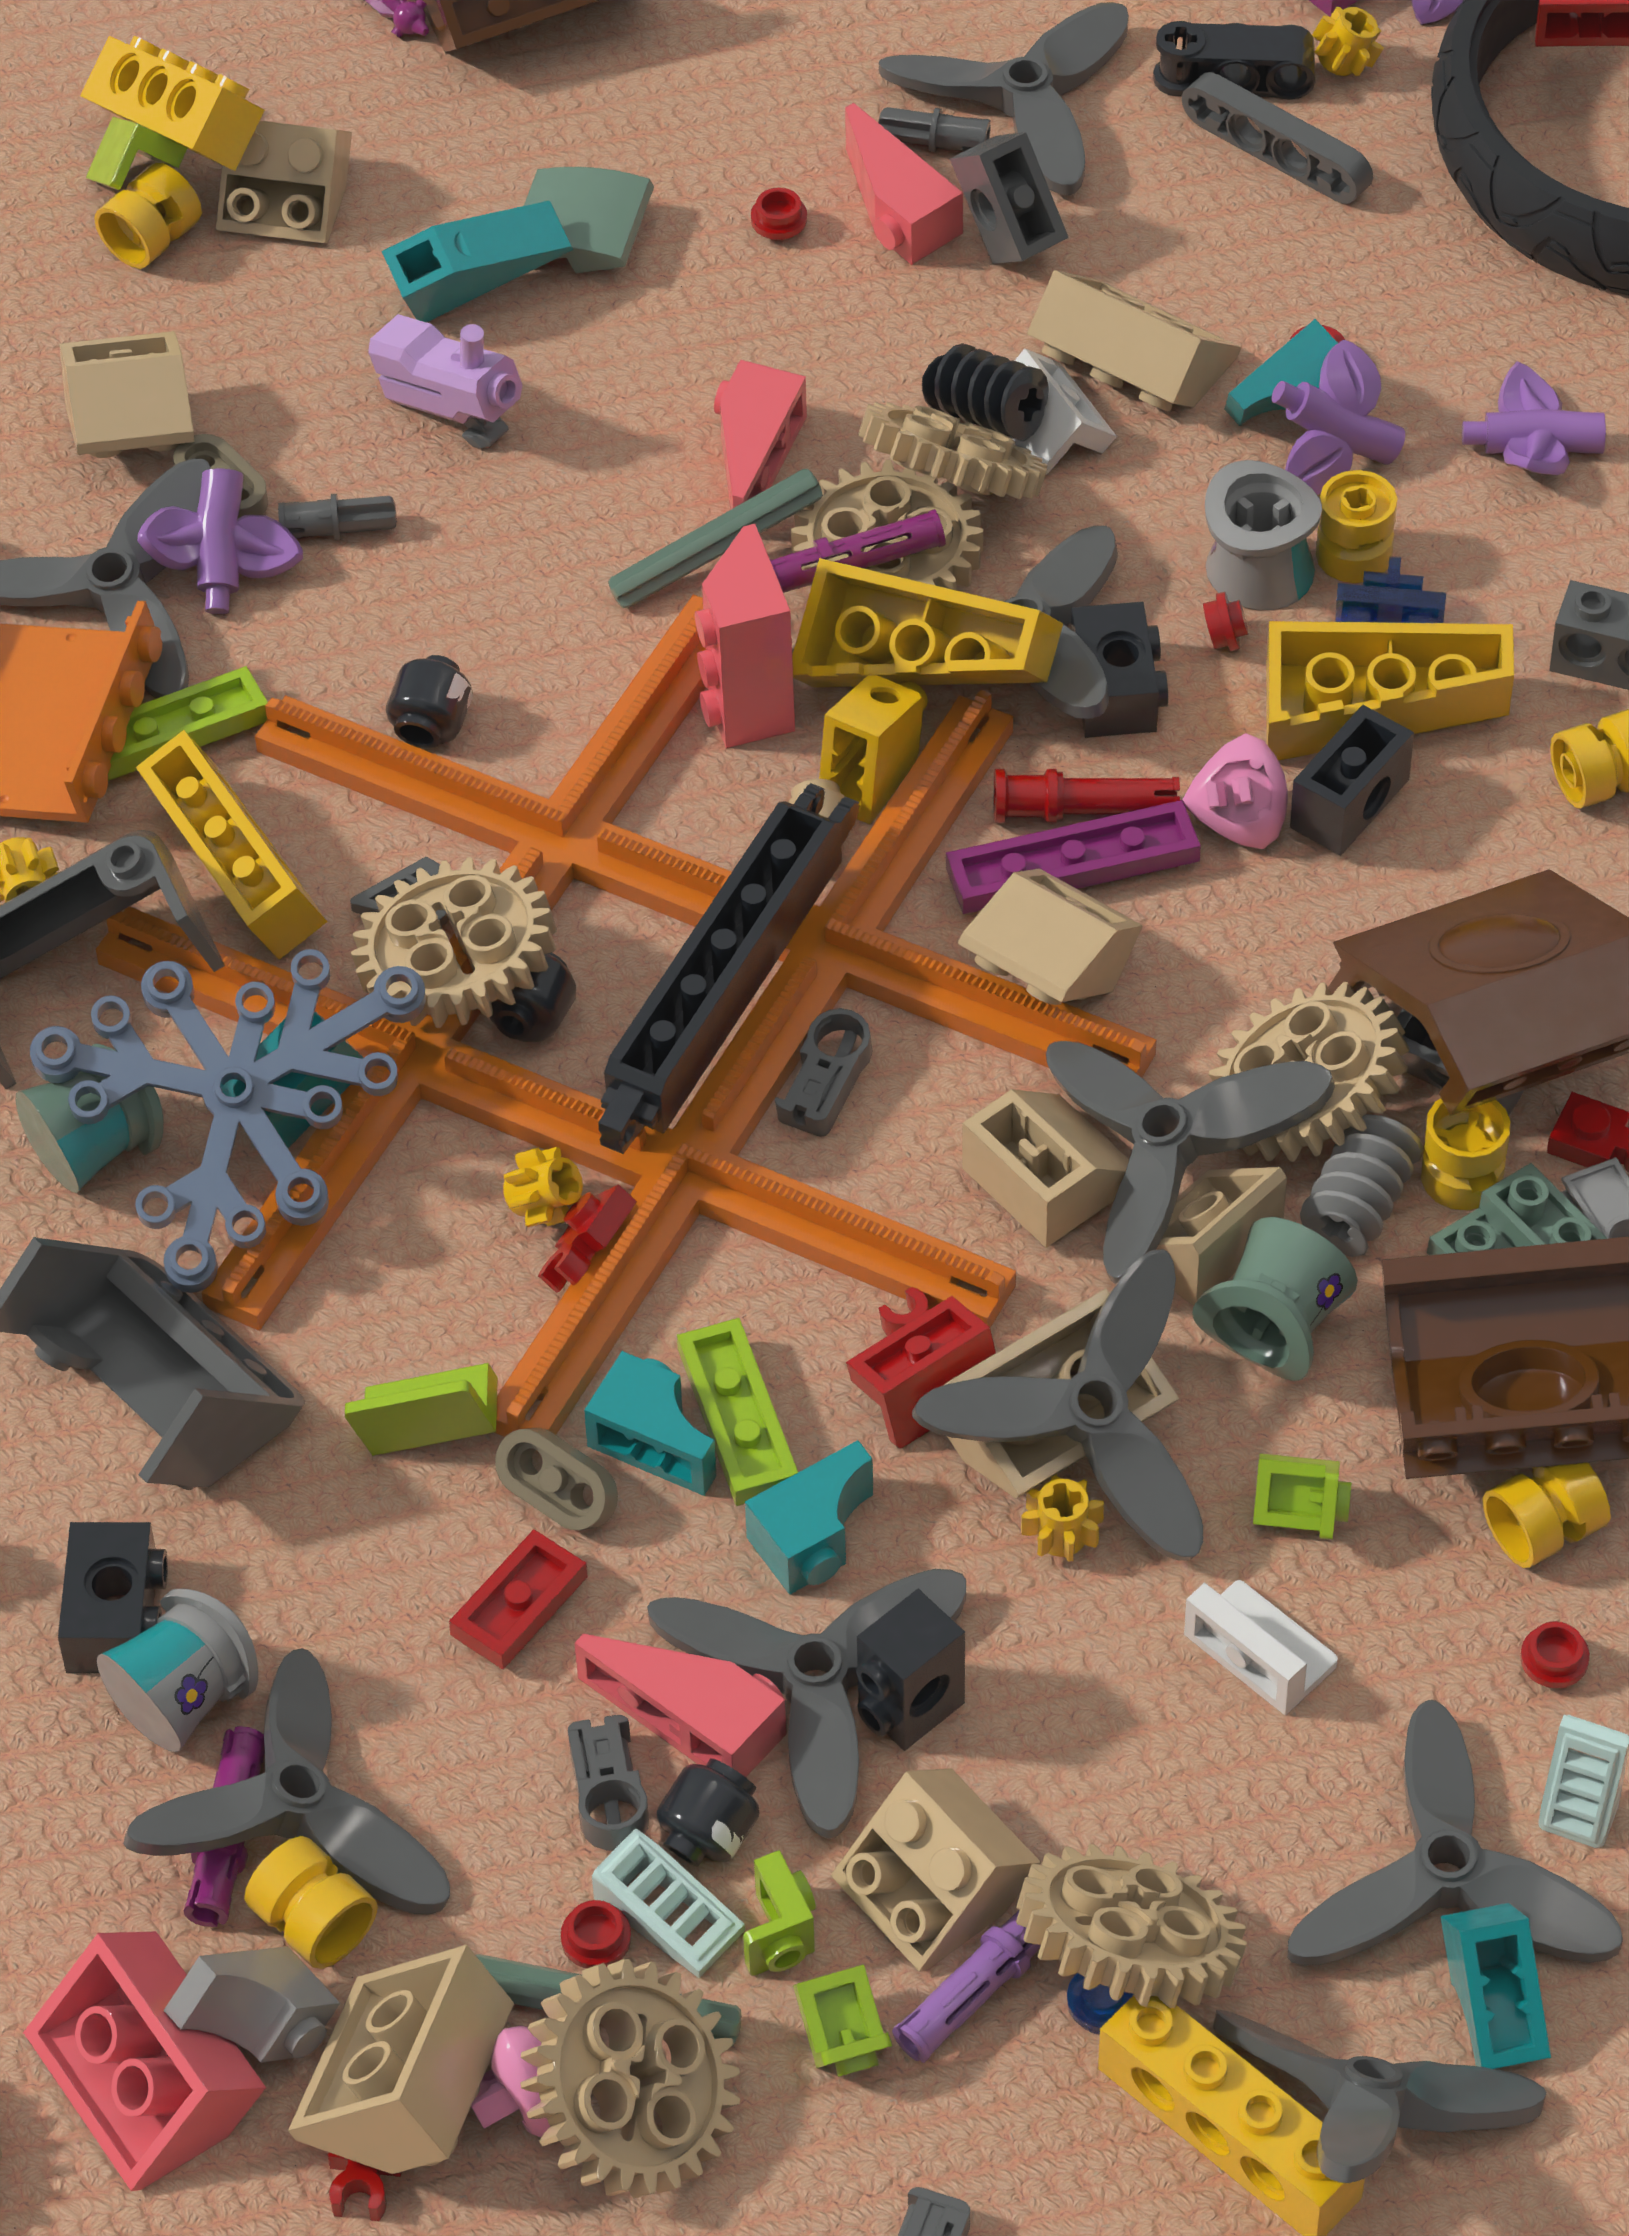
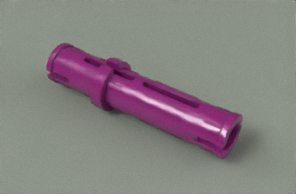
M933 509L922 515L878 526L871 530L828 542L826 537L813 540V547L773 560L770 559L781 589L785 593L812 585L817 567L802 570L801 567L818 563L819 558L828 560L847 554V558L834 562L866 569L937 546L943 547L946 545V539L939 515ZM903 536H906L908 538L906 540L896 542L887 546H883L877 549H873L867 552L861 551V549L867 548Z
M237 1726L234 1731L231 1729L226 1730L213 1788L231 1785L259 1775L265 1755L264 1734L262 1732L244 1726ZM245 1841L210 1851L191 1853L192 1862L195 1864L194 1875L183 1910L188 1920L205 1927H217L218 1922L222 1925L226 1924L230 1914L231 1897L237 1875L243 1872L246 1867L248 1852L244 1846Z

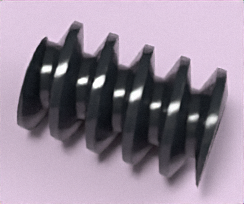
M961 343L953 346L945 355L935 358L928 365L922 376V393L925 402L930 408L1021 441H1025L1034 435L1041 425L1049 393L1047 377L1041 369L1026 366L1024 363L1014 360L1010 361L1006 357L993 355L991 352Z

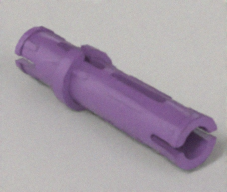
M1019 1910L1000 1928L997 1926L989 1928L981 1936V1946L972 1956L944 1980L910 2015L893 2028L892 2032L896 2042L911 2058L925 2063L931 2054L970 2018L995 1991L1011 1977L1020 1978L1031 1967L1030 1958L1037 1953L1041 1945L1024 1941L1026 1927L1016 1923Z

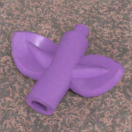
M1342 340L1328 352L1322 364L1319 388L1308 382H1302L1295 387L1285 381H1280L1272 393V402L1286 408L1287 419L1307 430L1297 439L1292 447L1285 470L1304 481L1317 495L1321 494L1322 487L1331 477L1344 471H1350L1353 453L1388 465L1397 458L1405 441V430L1403 427L1368 415L1376 406L1381 391V378L1370 357L1354 343Z
M1518 361L1509 369L1502 383L1498 398L1499 412H1487L1485 421H1463L1462 423L1463 445H1485L1486 454L1503 453L1505 463L1535 473L1563 474L1570 463L1567 452L1603 454L1605 449V414L1602 412L1562 410V402L1550 385L1529 366Z
M217 468L202 472L197 512L175 506L161 508L147 518L138 532L137 541L159 564L177 570H186L197 565V589L206 592L205 612L209 614L229 613L230 594L239 590V573L248 578L273 577L291 569L303 559V549L299 542L277 520L266 515H244L238 518L244 475L239 471Z

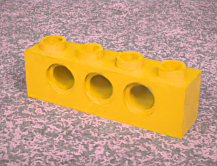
M111 36L108 37L80 95L127 121L138 123L183 145L188 150L233 171H236L265 111L245 99L250 90L245 86L221 74L218 75L192 61L189 62L168 50L160 49L137 36H133L130 44H126Z
M185 730L181 731L136 766V769L245 924L278 960L328 922L216 764Z
M1133 1995L1100 2028L1098 2069L1302 2236H1326L1363 2198L1365 2178L1356 2182L1341 2183L1331 2180L1322 2173L1318 2165L1317 2146L1323 2122L1179 2006L1176 2005L1175 2008H1169L1158 1996H1151L1147 2007L1141 2006Z

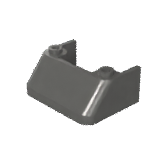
M138 830L130 832L0 905V979L159 889L162 890L176 922L211 969L215 972L225 965L171 852L161 838L151 831ZM0 1047V1083L5 1089H8L16 1084V1080Z
M33 1237L0 1288V1332L27 1335L37 1345L34 1349L36 1355L55 1369L67 1371L70 1366L90 1369L162 1437L138 1474L146 1483L177 1485L186 1490H193L194 1487H210L287 1429L305 1404V1400L300 1392L193 1293L183 1292L175 1288L168 1280L165 1268L141 1253L131 1250Z

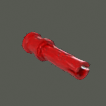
M995 769L993 785L994 823H1005L1007 817H1044L1046 823H1056L1057 820H1063V814H1122L1180 801V796H1177V791H1180L1179 777L1063 778V772H1057V769H1046L1044 775H1007L1005 769Z

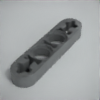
M1212 72L1204 73L1183 91V108L1190 119L1198 126L1334 201L1342 204L1351 203L1372 184L1373 170L1367 159L1355 148ZM1248 118L1259 127L1261 133L1250 124ZM1292 142L1301 148L1307 158L1296 150Z

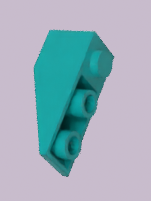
M549 200L434 225L383 250L382 254L404 301L416 320L427 323L572 251L573 248Z

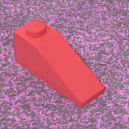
M855 103L845 107L846 151L874 233L880 243L885 248L894 250L908 263L913 265L963 234V192Z
M740 360L730 381L723 380L720 383L715 396L714 412L719 414L721 418V440L730 509L772 486L807 418L806 376Z
M582 1634L574 1643L578 1679L697 1764L706 1766L710 1758L716 1759L747 1777L787 1735L785 1699L778 1687L761 1674H754L752 1676L730 1661L588 1634Z

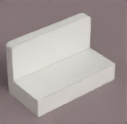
M1024 349L1014 361L1041 369L1047 377L1049 393L1041 425L1035 434L1025 441L1010 437L1016 442L1015 445L1032 451L1031 455L1042 458V463L1048 465L1046 475L1074 443L1103 454L1116 439V434L1060 362Z
M1235 1581L1221 1595L1204 1582L1186 1599L1184 1635L1285 1716L1337 1667L1338 1657L1334 1652L1244 1581Z

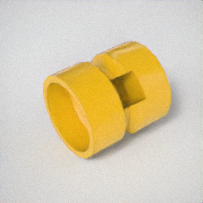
M155 162L129 182L126 190L118 192L96 211L94 220L96 230L109 251L130 267L142 269L168 248L170 241L179 239L200 220L202 209L199 198L189 182L170 166Z
M1363 470L1344 471L1331 477L1322 487L1320 495L1322 513L1317 530L1315 554L1318 565L1323 571L1339 581L1349 583L1369 582L1382 576L1390 567L1393 555L1394 526L1398 499L1395 488L1387 479L1374 472Z
M1629 709L1602 717L1598 722L1597 729L1592 724L1584 723L1557 732L1551 738L1550 753L1555 777L1564 796L1575 808L1581 809L1611 799L1616 793V787L1621 792L1629 793Z
M1440 1098L1434 1102L1429 1110L1421 1182L1426 1193L1436 1203L1455 1210L1468 1211L1477 1209L1480 1205L1482 1192L1504 1179L1511 1121L1506 1109L1497 1100L1450 1116Z
M1589 1463L1532 1468L1533 1478H1529L1524 1474H1518L1485 1492L1482 1499L1487 1524L1499 1546L1515 1564L1522 1568H1530L1561 1551L1564 1539L1570 1543L1578 1542L1608 1525L1611 1514L1607 1494L1599 1477Z
M304 1836L289 1839L274 1849L252 1874L246 1886L244 1896L247 1906L268 1926L276 1927L280 1932L284 1931V1938L287 1944L312 1968L316 1969L333 1966L356 1948L369 1932L378 1909L375 1898L350 1875L338 1874V1868L333 1864L331 1858L310 1838Z

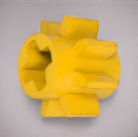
M1336 7L1331 17L1323 15L1312 34L1316 40L1320 41L1314 52L1318 55L1322 66L1329 72L1340 76H1347L1352 73L1355 76H1360L1365 66L1373 67L1384 49L1380 43L1376 42L1381 29L1378 28L1374 17L1361 8L1348 7L1343 10L1341 7Z
M24 837L10 838L0 843V902L3 900L7 902L57 874L59 867L51 846L38 851L32 838Z
M538 1147L515 1154V1161L519 1169L504 1174L503 1193L508 1207L515 1214L525 1217V1225L527 1227L544 1223L547 1226L565 1222L564 1217L569 1210L567 1206L576 1203L582 1196L583 1181L578 1167L570 1159L561 1157V1149L559 1147L542 1151Z
M1056 1474L1051 1477V1481L1045 1484L1040 1491L1031 1489L1026 1492V1509L1028 1511L1021 1514V1534L1025 1536L1037 1535V1555L1042 1557L1048 1553L1057 1557H1065L1070 1562L1073 1561L1074 1554L1079 1552L1084 1545L1094 1548L1098 1546V1524L1102 1523L1104 1519V1501H1089L1087 1494L1088 1481L1085 1479L1076 1482L1070 1479H1060Z

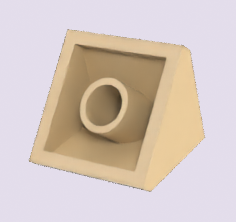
M1281 1167L1208 1170L1177 1197L1169 1225L1156 1250L1164 1249L1170 1254L1174 1263L1176 1277L1174 1291L1193 1306L1206 1290L1214 1285L1226 1282L1235 1274L1243 1256L1249 1229L1255 1221L1266 1217L1284 1219L1287 1177Z

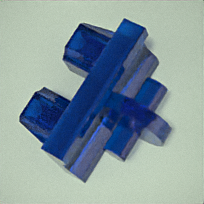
M1390 556L1388 573L1364 571L1363 585L1338 583L1335 622L1443 623L1446 593L1422 591L1424 576L1400 574L1402 557Z

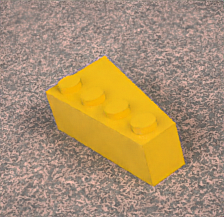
M819 558L792 655L793 678L811 687H855L868 675H878L897 684L902 681H910L917 685L1047 682L1063 623L1037 609Z
M1269 621L1266 661V744L1275 754L1278 761L1319 753L1362 705L1413 731L1414 734L1508 716L1514 682L1513 624Z

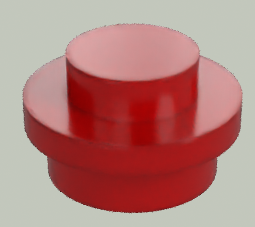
M780 187L771 188L758 196L756 203L751 209V224L753 229L765 238L774 240L788 239L798 235L807 224V210L800 197L794 191Z
M1225 591L1216 593V600L1203 603L1205 619L1213 647L1216 650L1229 646L1231 652L1239 650L1240 643L1238 637L1249 635L1240 600L1229 602Z
M1552 1621L1538 1626L1527 1635L1522 1644L1520 1659L1525 1673L1534 1682L1549 1688H1565L1577 1683L1585 1675L1589 1665L1590 1652L1586 1641L1577 1629L1564 1622Z
M591 1900L581 1903L573 1909L562 1924L561 1944L563 1951L570 1961L582 1968L588 1969L604 1963L607 1967L609 1964L623 1959L628 1952L631 1944L630 1924L626 1916L608 1902Z

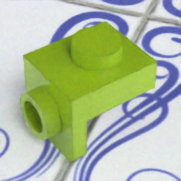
M1260 1453L1253 1524L1320 1531L1319 1538L1333 1540L1334 1521L1348 1522L1352 1482L1338 1481L1340 1461Z
M780 1850L754 1860L756 1896L769 1922L752 1928L743 1934L745 1964L751 1976L768 1970L773 1972L788 1970L800 1963L806 1955L815 1952L814 1917L811 1911L816 1909L812 1890L801 1870L791 1873Z
M864 1964L793 1985L816 2068L834 2063L837 2075L840 2077L879 2065L875 2051L891 2047L892 2042L889 2032H883Z

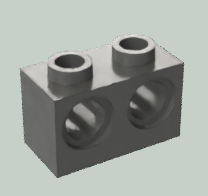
M1570 580L1555 622L1549 671L1629 690V594Z

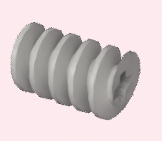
M1366 1114L1362 1116L1367 1126V1129L1364 1131L1356 1130L1351 1126L1344 1130V1144L1341 1146L1334 1145L1330 1159L1325 1162L1321 1175L1313 1184L1311 1194L1304 1201L1300 1212L1303 1226L1329 1240L1346 1256L1365 1255L1368 1249L1367 1241H1373L1380 1236L1384 1225L1383 1221L1390 1217L1394 1206L1393 1202L1400 1198L1404 1187L1403 1183L1410 1179L1414 1168L1413 1164L1420 1160L1424 1149L1419 1137L1410 1128L1396 1120L1380 1115Z

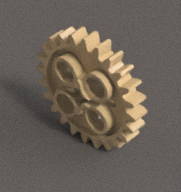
M874 402V405L868 404L858 436L864 438V443L873 445L875 451L890 454L889 459L898 465L919 473L929 474L936 479L945 478L947 479L946 482L977 494L991 495L994 493L1000 497H1004L1007 494L1017 499H1021L1022 496L1033 499L1034 495L1039 496L1048 465L1042 463V458L1031 455V450L1015 446L1016 442L1010 437L988 428L975 426L972 423H960V418H955L947 413L925 406H915L914 409L903 404V407H900L890 402H886V405Z
M885 460L881 472H873L867 462H861V475L855 477L845 469H839L838 485L821 479L819 485L823 494L822 498L794 514L795 528H791L792 551L798 552L813 547V540L826 537L828 542L871 530L878 526L922 515L935 509L944 530L945 546H937L866 569L956 591L957 585L969 587L971 585V570L980 569L981 552L983 551V529L981 528L980 511L972 510V496L970 494L957 496V486L950 482L938 485V479L931 477L929 474L920 477L916 475V471L907 468L903 472H895L891 460ZM903 536L897 539H893L887 542L861 549V551L867 552L873 549H877L883 546H887L896 542L906 540L908 538L906 536ZM844 554L834 558H830L828 560L837 561L843 558H847L848 555ZM818 563L801 567V569L807 570L817 567Z
M467 857L460 870L452 871L450 864L447 860L441 861L439 872L436 875L430 876L424 869L419 868L416 869L418 882L409 885L404 881L396 880L394 885L398 894L394 898L377 895L375 900L380 912L362 913L361 919L365 929L353 933L357 949L351 951V955L364 993L370 994L374 991L376 979L386 969L395 966L411 968L421 976L424 982L426 1002L422 1012L415 1019L411 1020L410 1023L412 1026H417L428 1014L432 1016L435 1027L441 1028L448 1015L456 1014L461 1025H465L468 1023L471 1010L478 1008L482 1014L490 1017L493 1014L491 1003L497 999L509 1005L516 1003L511 990L515 986L523 989H532L534 983L530 971H547L548 965L544 954L555 952L556 947L552 934L557 932V928L544 890L538 891L535 879L532 876L521 879L518 867L515 865L501 873L496 859H491L481 870H476L472 857ZM437 910H444L459 945L467 955L473 973L464 974L449 939L440 926L435 913ZM398 981L392 983L387 992L394 998H404L410 993L411 987L405 982Z
M1325 982L1320 983L1313 996L1308 998L1301 988H1297L1293 994L1292 1003L1285 1006L1277 998L1272 999L1271 1014L1264 1017L1255 1012L1251 1013L1249 1016L1254 1027L1249 1031L1233 1030L1231 1035L1237 1043L1236 1047L1218 1050L1217 1055L1224 1066L1209 1071L1208 1075L1212 1081L1257 1067L1284 1062L1308 1061L1320 1064L1328 1069L1335 1083L1333 1094L1322 1109L1308 1119L1277 1135L1243 1148L1247 1155L1251 1156L1260 1150L1266 1161H1272L1282 1149L1289 1161H1295L1302 1147L1308 1146L1314 1156H1318L1321 1153L1324 1140L1332 1138L1337 1145L1341 1146L1345 1142L1344 1130L1351 1126L1359 1131L1366 1130L1367 1126L1362 1116L1367 1112L1383 1113L1386 1109L1379 1097L1381 1095L1398 1093L1400 1090L1392 1076L1405 1073L1408 1069L1401 1057L1409 1052V1046L1402 1037L1405 1031L1384 998L1380 996L1374 999L1367 987H1363L1354 993L1348 982H1343L1333 995Z
M1094 1844L1088 1845L1085 1856L1069 1846L1064 1847L1061 1858L1050 1853L1045 1854L1042 1865L1034 1863L1031 1865L1028 1877L1024 1879L1016 1908L1020 1909L1016 1923L1026 1927L1024 1941L1041 1945L1037 1956L1040 1960H1060L1059 1975L1070 1976L1079 1973L1085 1977L1083 1982L1084 1989L1091 1990L1102 1984L1109 1987L1111 1998L1117 2001L1124 1992L1133 1993L1139 2004L1147 2007L1151 1996H1158L1169 2008H1175L1179 1995L1194 2005H1200L1203 1993L1214 1998L1219 1997L1223 1985L1231 1987L1247 1944L1246 1941L1242 1940L1246 1930L1245 1925L1235 1922L1238 1910L1235 1907L1220 1905L1223 1896L1220 1890L1202 1891L1199 1889L1203 1878L1200 1875H1192L1185 1878L1177 1875L1178 1864L1173 1861L1163 1867L1153 1865L1152 1856L1148 1852L1142 1853L1138 1860L1129 1858L1122 1846L1115 1847L1113 1856L1105 1855Z
M630 1959L617 1961L609 1964L607 1967L604 1963L582 1970V1976L577 1975L559 1983L561 1993L543 1999L541 2002L549 2018L532 2022L527 2028L541 2042V2046L521 2052L523 2060L537 2067V2076L520 2082L521 2089L539 2093L541 2100L539 2104L527 2112L528 2119L547 2118L550 2125L541 2137L540 2144L546 2146L560 2141L565 2148L560 2156L558 2167L565 2169L583 2163L580 2184L586 2187L604 2180L605 2192L608 2196H614L630 2191L633 2198L654 2194L655 2191L660 2194L681 2187V2181L702 2175L703 2170L700 2162L717 2158L721 2154L713 2138L732 2133L734 2129L733 2125L720 2114L721 2110L740 2104L738 2096L724 2089V2080L739 2075L740 2068L722 2064L720 2054L727 2051L734 2044L732 2038L714 2039L711 2032L721 2018L719 2011L701 2016L697 2008L702 2000L703 1991L699 1988L680 1995L681 1974L676 1971L658 1979L657 1966L652 1961L634 1968ZM600 2023L606 2028L608 2033L609 2047H607L600 2036ZM662 2039L666 2042L671 2052V2062L665 2058L662 2051ZM591 2093L599 2102L600 2118L592 2109ZM654 2109L662 2120V2134L654 2122Z

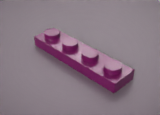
M1183 800L946 852V870L962 914L981 911L1014 872L1042 869L1070 886L1079 889L1200 862L1201 845Z

